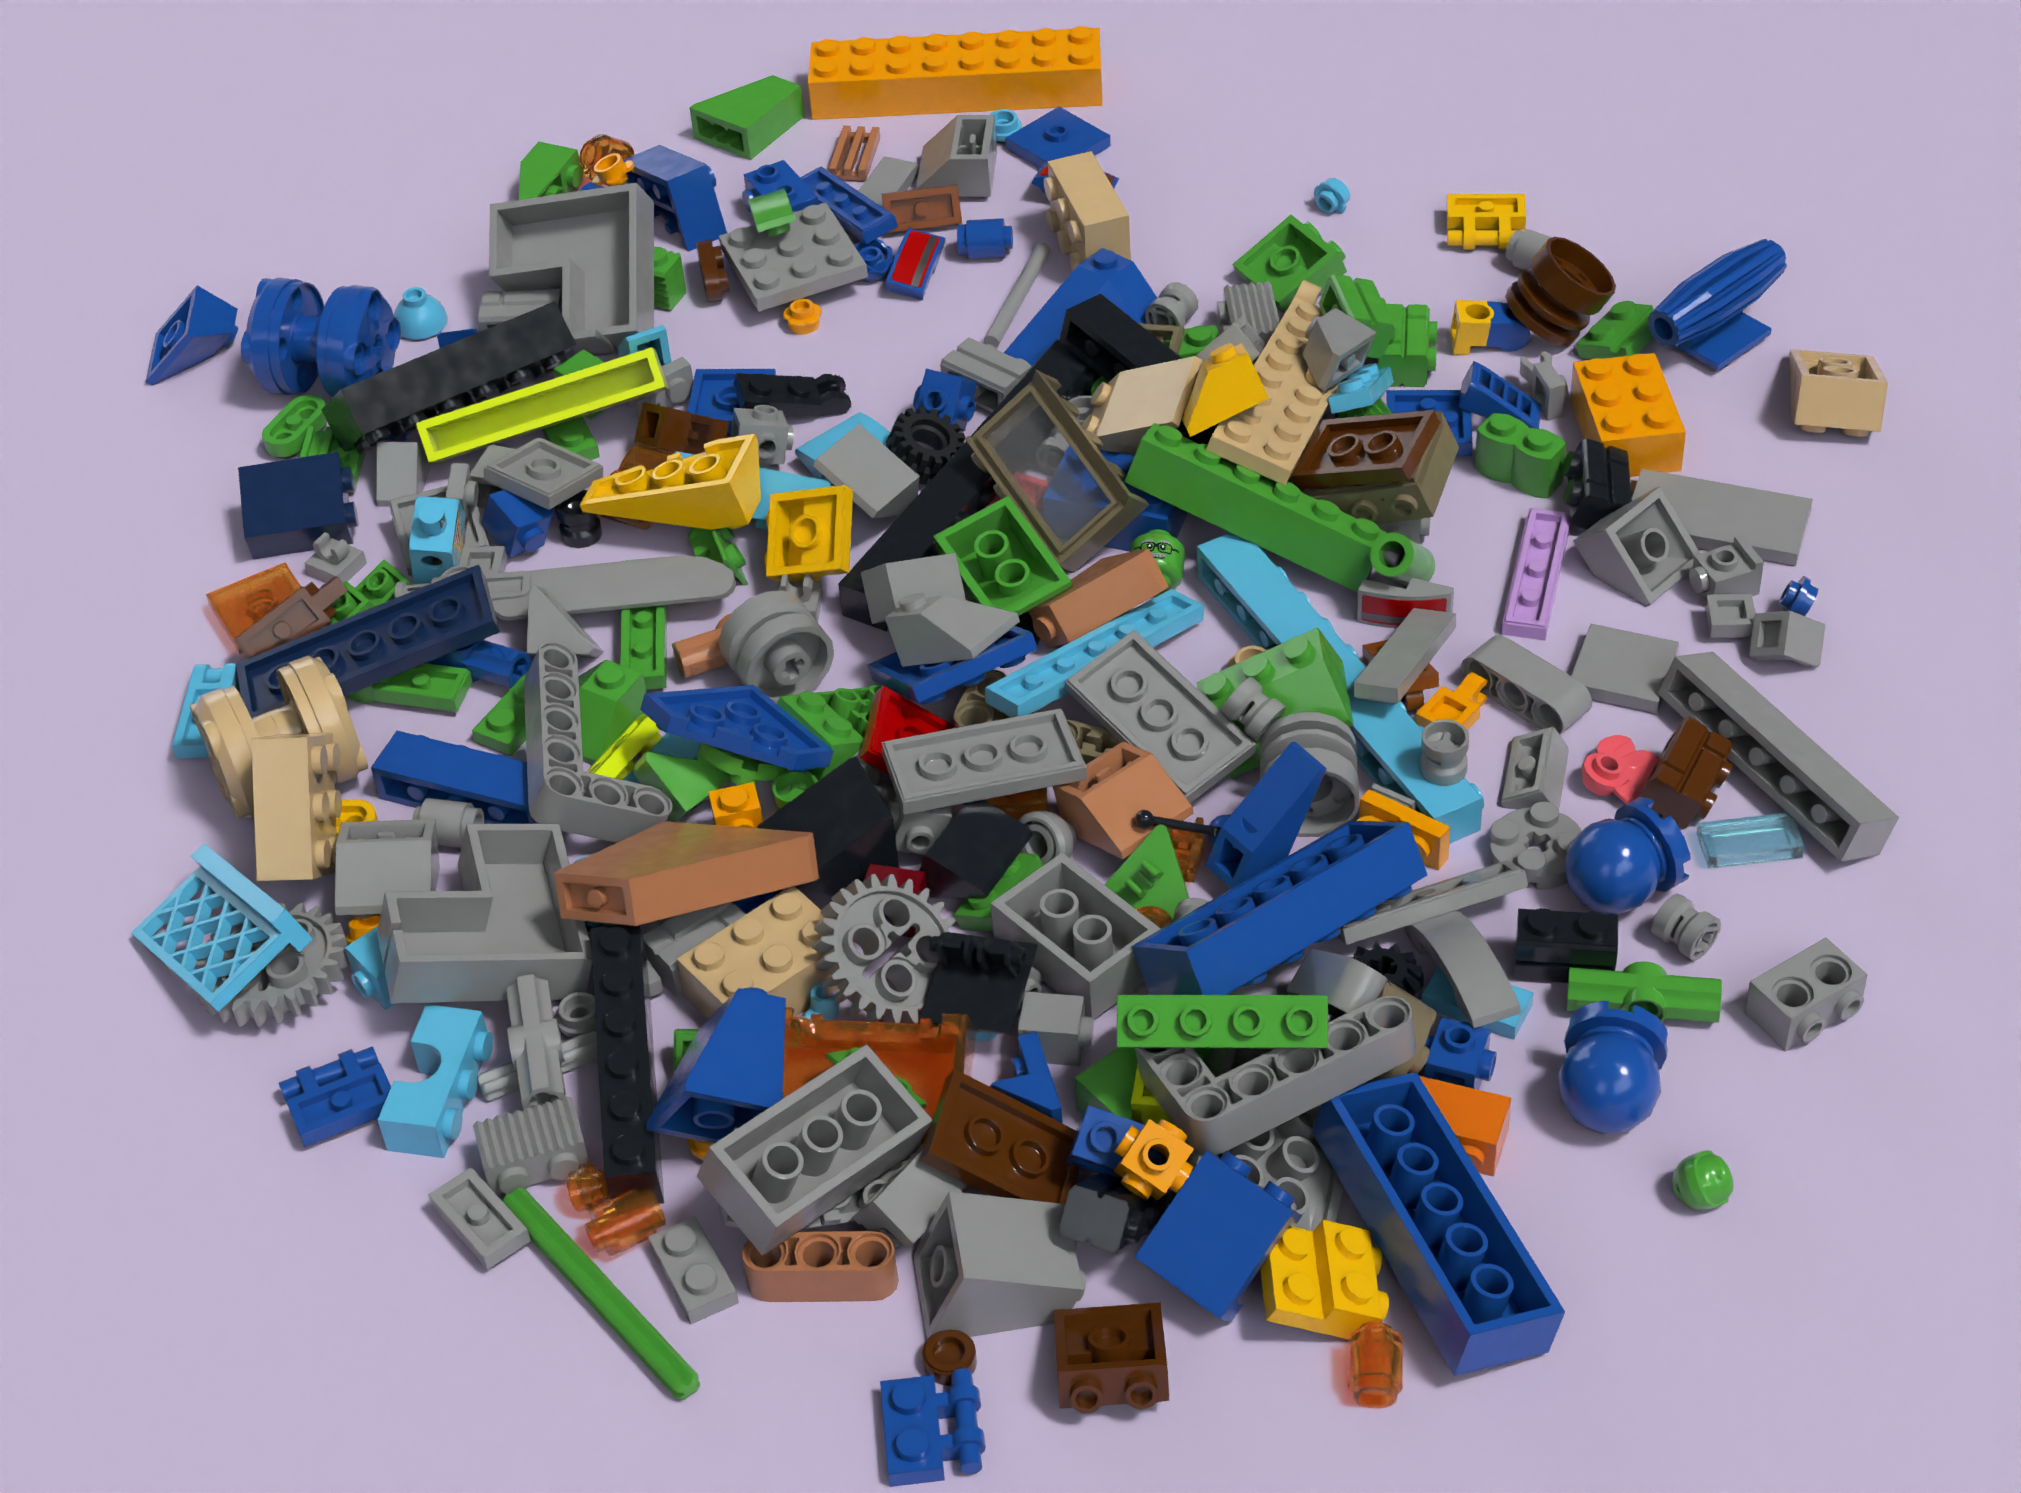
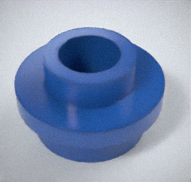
M1803 576L1798 583L1791 580L1787 584L1779 599V604L1784 606L1783 611H1792L1806 616L1819 590L1810 584L1811 579Z

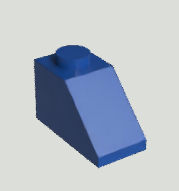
M501 490L489 494L481 525L499 546H505L506 554L510 558L524 552H533L544 546L554 507L548 510L507 490Z

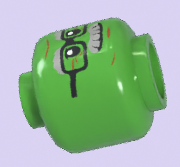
M1159 529L1139 535L1132 541L1129 552L1149 548L1169 587L1153 597H1157L1180 585L1185 562L1183 544L1167 531Z

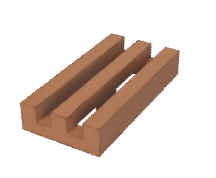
M843 125L828 168L829 172L841 180L866 181L880 141V128L872 127L871 132L866 133L865 126H858L856 132H851V126ZM850 142H852L843 171H841ZM862 143H867L858 172H855L853 168L857 162Z

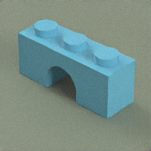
M426 1004L410 1043L419 1073L431 1074L432 1076L426 1080L413 1083L394 1081L378 1117V1123L387 1151L445 1158L451 1140L457 1139L461 1132L462 1113L467 1100H472L476 1094L478 1072L482 1062L488 1061L491 1056L493 1035L487 1031L482 1011Z

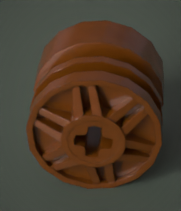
M1554 236L1548 239L1532 258L1531 268L1525 269L1519 274L1518 281L1511 284L1507 289L1505 297L1509 308L1516 318L1530 331L1555 345L1568 346L1574 343L1579 337L1580 331L1589 325L1590 315L1598 313L1613 296L1616 284L1605 265L1591 252L1571 240Z

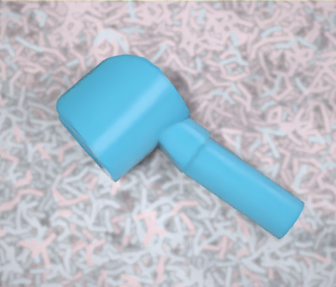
M822 983L814 985L810 992V1009L785 1034L784 1041L789 1045H793L817 1021L830 1022L836 1019L839 1014V1003L836 1004L834 1000L839 992L835 993L833 997L826 999L827 987H824Z

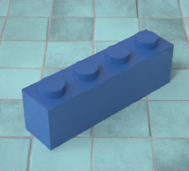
M397 730L371 766L378 795L382 800L414 808L417 806L421 807L426 798L472 803L474 808H481L483 810L484 824H539L531 817L529 812L527 762Z

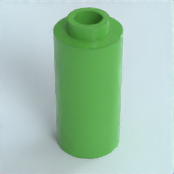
M1395 532L1386 533L1380 536L1372 545L1370 552L1371 563L1380 574L1406 587L1411 578L1428 582L1432 578L1435 571V560L1432 553L1406 536Z

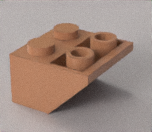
M1124 741L1086 764L1087 780L1052 786L1061 818L1073 826L1076 837L1121 859L1130 856L1156 827L1151 825L1149 828L1143 829L1137 826L1135 816L1140 810H1148L1153 816L1180 821L1194 814L1192 805L1153 754Z

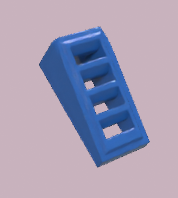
M1473 361L1462 381L1458 407L1488 418L1492 413L1508 414L1521 420L1529 428L1539 429L1541 404L1487 367Z

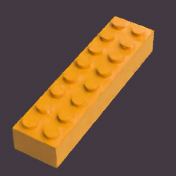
M1079 26L1073 29L1059 30L1042 28L1037 31L1020 32L1005 30L1000 33L968 32L961 35L931 34L921 37L899 35L881 39L861 37L856 40L836 41L825 39L820 42H811L808 89L812 120L983 112L1000 109L1057 108L1059 106L1062 108L1103 106L1100 27L1089 28Z

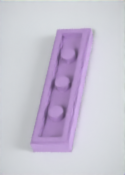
M1529 508L1503 617L1501 635L1546 641L1571 527L1569 513Z

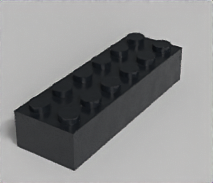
M554 301L340 389L321 410L339 446L345 452L356 448L358 454H362L376 448L377 442L390 436L391 433L394 439L403 437L417 429V422L449 413L462 404L464 407L483 402L487 400V395L496 390L500 394L507 393L522 384L521 381L530 376L537 380L554 372L553 368L568 360L566 353L577 344Z

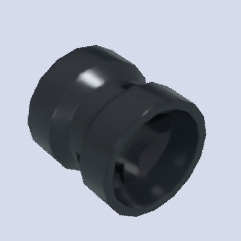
M582 490L555 506L557 519L561 522L559 525L561 539L565 545L572 548L589 547L599 541L602 536L601 522L597 514L582 512L580 503L587 490Z

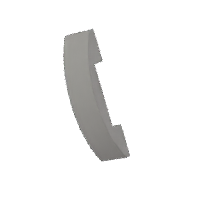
M1455 910L1404 927L1405 933L1421 955L1429 953L1453 986L1456 1004L1473 1028L1521 1014L1517 997L1496 956L1478 929L1461 912Z

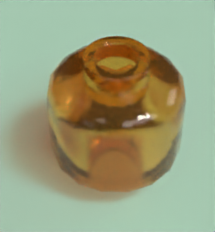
M605 134L596 135L583 145L579 156L580 165L587 179L592 181L597 176L594 166L603 157L617 153L620 154L622 159H626L635 155L630 143Z

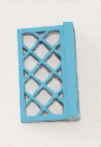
M203 843L190 856L200 867L141 922L131 934L219 1012L288 944L300 953L313 938L285 908ZM204 886L201 898L190 901V899ZM223 906L221 915L210 918L212 909ZM196 914L193 924L183 926L185 917ZM168 923L166 932L154 935L164 924ZM244 923L240 933L230 935L232 926ZM216 931L213 941L202 944L205 934ZM268 939L255 952L250 953L253 943ZM188 940L186 949L175 952L177 943ZM236 949L233 959L222 962L226 951ZM208 957L206 967L194 970L197 960ZM229 975L228 979L214 991L217 978Z

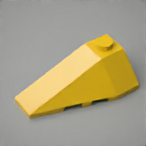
M1232 343L1220 346L1209 354L1210 359L1202 362L1182 417L1190 437L1269 399L1242 343L1235 347Z
M755 434L717 439L704 444L705 452L684 459L681 453L678 452L667 456V461L654 469L646 471L644 466L639 465L594 480L580 503L581 510L586 513L708 530L727 527L729 529L741 528L750 523L761 501L758 439Z

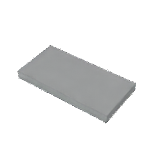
M1641 469L1632 501L1660 486L1697 548L1713 550L1733 544L1735 536L1743 535L1762 560L1796 566L1813 499Z
M1135 630L1065 681L1066 691L1120 743L1124 741L1152 753L1189 803L1193 802L1256 753V743Z
M1062 708L881 742L882 756L903 815L1087 780V767Z

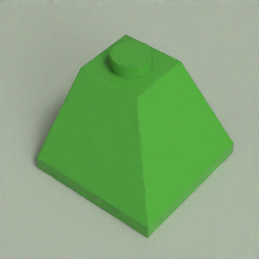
M607 659L578 676L583 762L590 765L608 749L638 716L644 714L640 710L644 694L647 693L643 673Z

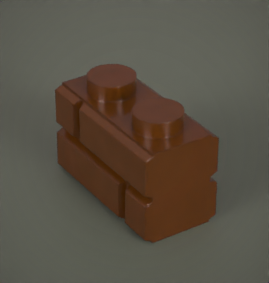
M1690 717L1683 718L1665 745L1638 797L1653 800L1654 804L1651 809L1657 814H1662L1663 819L1671 816L1680 829L1687 828L1695 816L1703 820L1718 796L1711 792L1712 787L1715 786L1719 789L1733 767V764L1726 761L1733 747L1732 741L1714 731L1708 732L1706 726Z

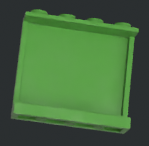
M1117 995V1048H1193L1202 1061L1214 1048H1267L1270 1050L1275 1048L1328 1049V995Z

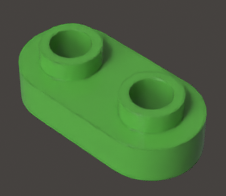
M303 395L289 402L262 431L266 451L272 456L289 458L296 455L302 449L308 426H314L315 431H320L327 424V420L321 410L326 405L324 399L316 395Z

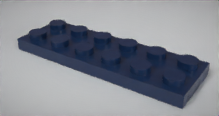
M478 564L236 663L241 698L251 718L285 705L276 670L287 666V663L307 655L313 658H321L330 673L335 675L345 696L500 633L486 577Z

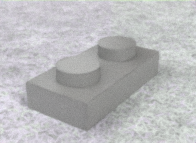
M472 1167L428 1194L433 1209L487 1270L531 1241L528 1229Z
M696 1216L648 1236L650 1248L690 1324L739 1303L737 1291Z

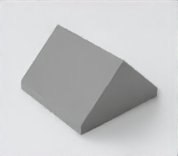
M860 424L819 456L812 465L835 486L846 485L853 489V502L873 519L900 515L918 495L920 476Z

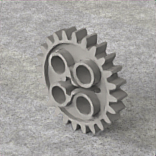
M876 874L869 876L863 883L856 879L831 898L832 901L820 912L824 918L814 927V930L823 937L812 945V949L825 953V957L815 964V968L829 970L831 975L822 985L824 987L837 985L840 991L834 1000L836 1004L846 999L852 1002L849 1016L853 1018L862 1010L867 1012L866 1021L867 1026L870 1027L882 1017L886 1031L892 1030L899 1023L905 1031L912 1028L918 1022L921 1025L926 1024L921 1023L919 1020L938 963L937 956L930 954V941L933 936H940L943 932H949L948 928L956 922L955 917L942 919L939 915L944 907L943 901L937 902L932 906L927 902L930 892L928 888L921 891L918 895L914 894L913 881L911 879L905 881L899 888L897 887L894 874L888 875L881 883ZM884 914L891 918L894 926L887 922ZM910 926L915 927L917 933L895 952L886 963L878 968L869 978L863 976V970L887 950ZM853 942L857 943L861 947V949L863 950V954L856 950V948L853 945ZM917 950L924 955L926 962L919 957ZM886 978L893 982L896 991L889 987Z
M281 903L280 905L287 910L285 903ZM299 903L292 911L288 912L309 933L313 940L300 953L288 944L219 1012L197 994L202 1006L206 1005L211 1016L219 1013L223 1023L235 1017L240 1027L246 1024L250 1018H254L257 1027H261L269 1016H274L277 1023H282L284 1013L291 1011L297 1017L301 1016L302 1010L300 1006L305 1003L317 1007L319 1003L316 996L319 993L331 995L334 991L330 982L343 981L344 976L341 969L347 968L350 965L345 951L348 943L340 922L335 923L331 913L322 915L318 906L306 912L304 904ZM244 923L232 926L230 935L240 933ZM215 933L210 935L212 941L214 940ZM268 939L253 943L250 953L255 952ZM236 949L226 951L222 962L233 959ZM208 957L197 960L195 970L206 967ZM229 975L217 978L214 991L228 979Z

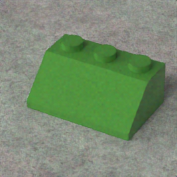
M1318 627L1196 682L1197 689L1220 711L1231 694L1246 679L1253 677L1262 685V691L1268 698H1277L1286 706V711L1282 717L1301 712H1319L1336 717L1349 727L1354 725L1343 661ZM1238 720L1232 721L1245 733V726ZM1260 740L1255 742L1256 753L1228 774L1230 779L1260 766Z

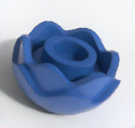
M875 239L868 244L858 242L854 245L867 265L868 277L861 280L867 282L878 281L890 272L894 261V252L890 246H887L879 239Z

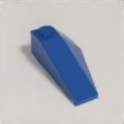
M1101 248L1073 270L1004 353L1016 359H1024L1033 367L1053 343L1059 340L1067 309L1101 293L1137 323L1147 324L1145 311L1152 301L1157 299V296L1133 261L1113 251Z

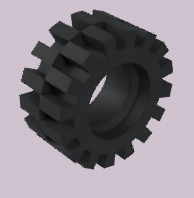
M918 407L916 413L912 408L907 409L904 414L900 413L886 441V447L920 476L919 484L924 485L927 484L928 479H933L965 441L964 433H958L961 427L957 422L950 425L951 417L945 414L943 418L937 416L938 410L931 409L928 414L925 411V407ZM917 442L925 443L931 446L934 450L926 449L920 446Z

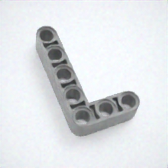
M548 641L541 644L524 681L528 805L531 817L539 824H559L561 831L616 843L660 822L667 821L673 805L668 795L660 789L583 771L577 657L572 649L562 643Z
M1384 996L1328 1022V1049L1275 1048L1218 1077L1212 1074L1193 1048H1135L1143 1083L1175 1126L1187 1135L1186 1140L1190 1146L1203 1155L1206 1150L1214 1155H1218L1407 1062L1416 1052L1413 1012L1410 1004L1397 996Z

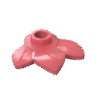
M1613 735L1606 737L1598 743L1596 753L1588 755L1582 764L1583 784L1597 795L1610 796L1615 794L1624 803L1628 804L1640 795L1659 756L1646 750L1636 751L1632 739L1627 736Z

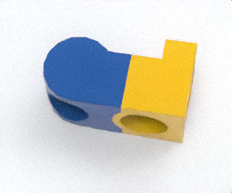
M1456 300L1449 331L1453 354L1469 355L1471 346L1498 347L1503 351L1512 352L1518 351L1528 344L1530 330L1516 318L1508 303Z

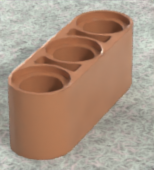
M797 1232L763 1256L750 1240L744 1244L742 1249L748 1289L752 1296L760 1301H878L891 1296L897 1289L899 1282L893 1242L887 1235L881 1232Z

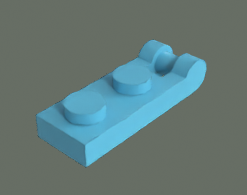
M226 663L223 668H211L209 664L194 665L172 745L176 759L209 757L189 705L198 702L201 695L219 688L223 690L235 686L237 690L240 689L236 663Z

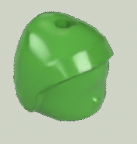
M1711 1150L1697 1152L1686 1157L1678 1164L1673 1174L1672 1188L1675 1195L1681 1202L1694 1209L1706 1210L1724 1205L1728 1202V1198L1733 1192V1178L1728 1165L1722 1157L1713 1154Z

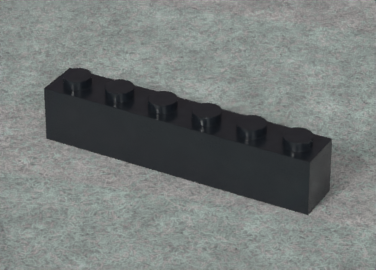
M1101 293L1066 310L1059 342L1109 382L1121 371L1183 359ZM1182 419L1179 427L1176 429L1181 432L1183 437L1198 444H1208L1218 424L1191 437Z
M619 924L591 928L604 1177L613 1210L663 1204L664 1191L660 1133L646 1130L647 1119L657 1104L648 960L641 926Z

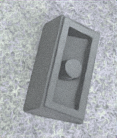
M1554 726L1513 737L1501 804L1504 808L1518 810L1531 808L1537 802H1549L1557 806L1559 810L1569 749Z

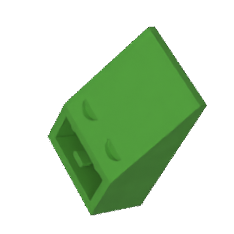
M871 685L870 687L856 689L838 688L835 691L816 693L805 691L796 695L779 697L777 704L834 750L829 767L808 770L816 777L817 781L847 759L852 758L862 748L874 694L882 685Z

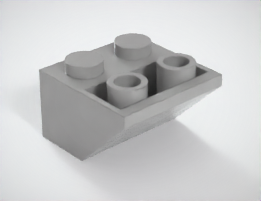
M957 115L923 146L916 189L957 184L959 196L968 198L991 197L997 158L995 115Z
M436 819L341 822L336 841V916L350 915L353 918L363 919L369 918L374 914H381L385 892L436 891L440 871Z

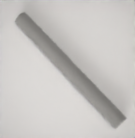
M1039 243L1034 249L985 336V345L991 344L996 348L999 346L1051 252V248L1046 243Z

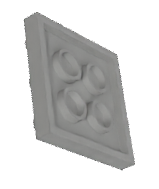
M827 203L811 205L803 210L793 212L796 221L788 223L789 231L768 237L766 230L758 233L755 224L737 228L732 232L718 236L722 252L758 312L868 277L866 263Z

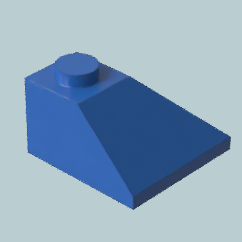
M197 285L156 332L146 383L153 386L213 357L222 345L229 346L238 332V327L235 325L238 309Z

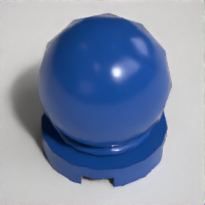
M1638 797L1616 810L1614 819L1608 818L1588 825L1569 843L1563 867L1568 888L1581 904L1600 913L1619 915L1635 910L1654 895L1655 890L1666 892L1689 878V875L1684 873L1683 866L1684 863L1691 860L1685 837L1671 816L1662 820L1651 809L1654 804L1653 800Z
M1609 1001L1586 1004L1572 1013L1565 1033L1564 1043L1567 1055L1558 1073L1560 1100L1576 1123L1600 1134L1629 1132L1651 1116L1661 1094L1659 1070L1662 1069L1668 1053L1667 1028L1657 1016L1634 1005L1633 1013L1621 1009H1608Z

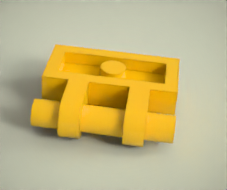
M1447 194V229H1459L1448 230L1447 246H1463V250H1475V246H1498V250H1506L1511 236L1517 231L1512 229H1525L1526 227L1525 194ZM1476 229H1498V230H1476Z

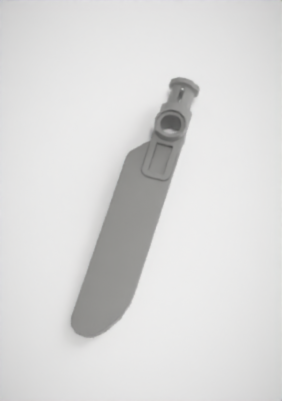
M669 556L532 571L484 574L495 615L502 620L510 621L528 619L529 590L535 585L546 589L569 615L719 600L732 594L736 586L731 569L722 563L697 556ZM465 565L451 567L440 577H433L431 583L408 585L406 582H397L395 598L471 567Z

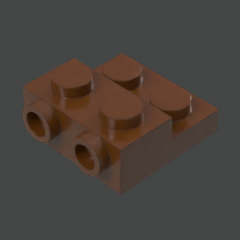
M1161 1302L1054 1310L1060 1409L1074 1408L1081 1413H1092L1101 1406L1129 1404L1135 1409H1147L1156 1402L1169 1401L1168 1367Z

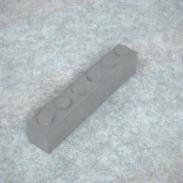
M1714 652L1674 657L1657 693L1682 717H1690L1706 726L1708 732L1714 731L1732 741L1733 747L1727 758L1838 860L1843 862L1875 856L1881 853L1899 816Z

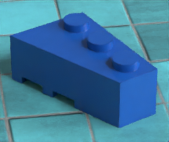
M657 145L623 159L624 162L631 160L634 163V168L626 173L628 175L627 184L637 183L654 201V217L661 215L668 222L664 224L665 229L670 234L678 232L682 236V246L688 252L697 248L696 242L710 239L715 241L719 239L718 236L727 233L714 190L717 184L712 169L707 164L662 145Z

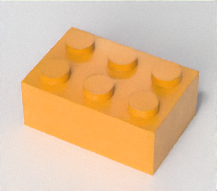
M1634 354L1631 356L1595 358L1573 362L1570 403L1583 439L1588 438L1603 443L1605 448L1613 446L1627 451L1630 477L1639 476L1641 469L1664 473L1681 471L1686 431L1656 354Z

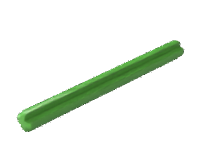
M517 1187L512 1193L506 1194L502 1201L528 1229L530 1240L674 1397L686 1400L692 1393L697 1392L700 1382L698 1381V1374L531 1194L521 1187Z

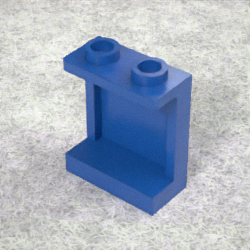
M1206 1150L1134 1257L1219 1319L1232 1322L1243 1306L1238 1300L1291 1223L1297 1224L1302 1215L1291 1208L1296 1198L1270 1180L1262 1188L1249 1179L1247 1176L1253 1168L1227 1150L1221 1158Z

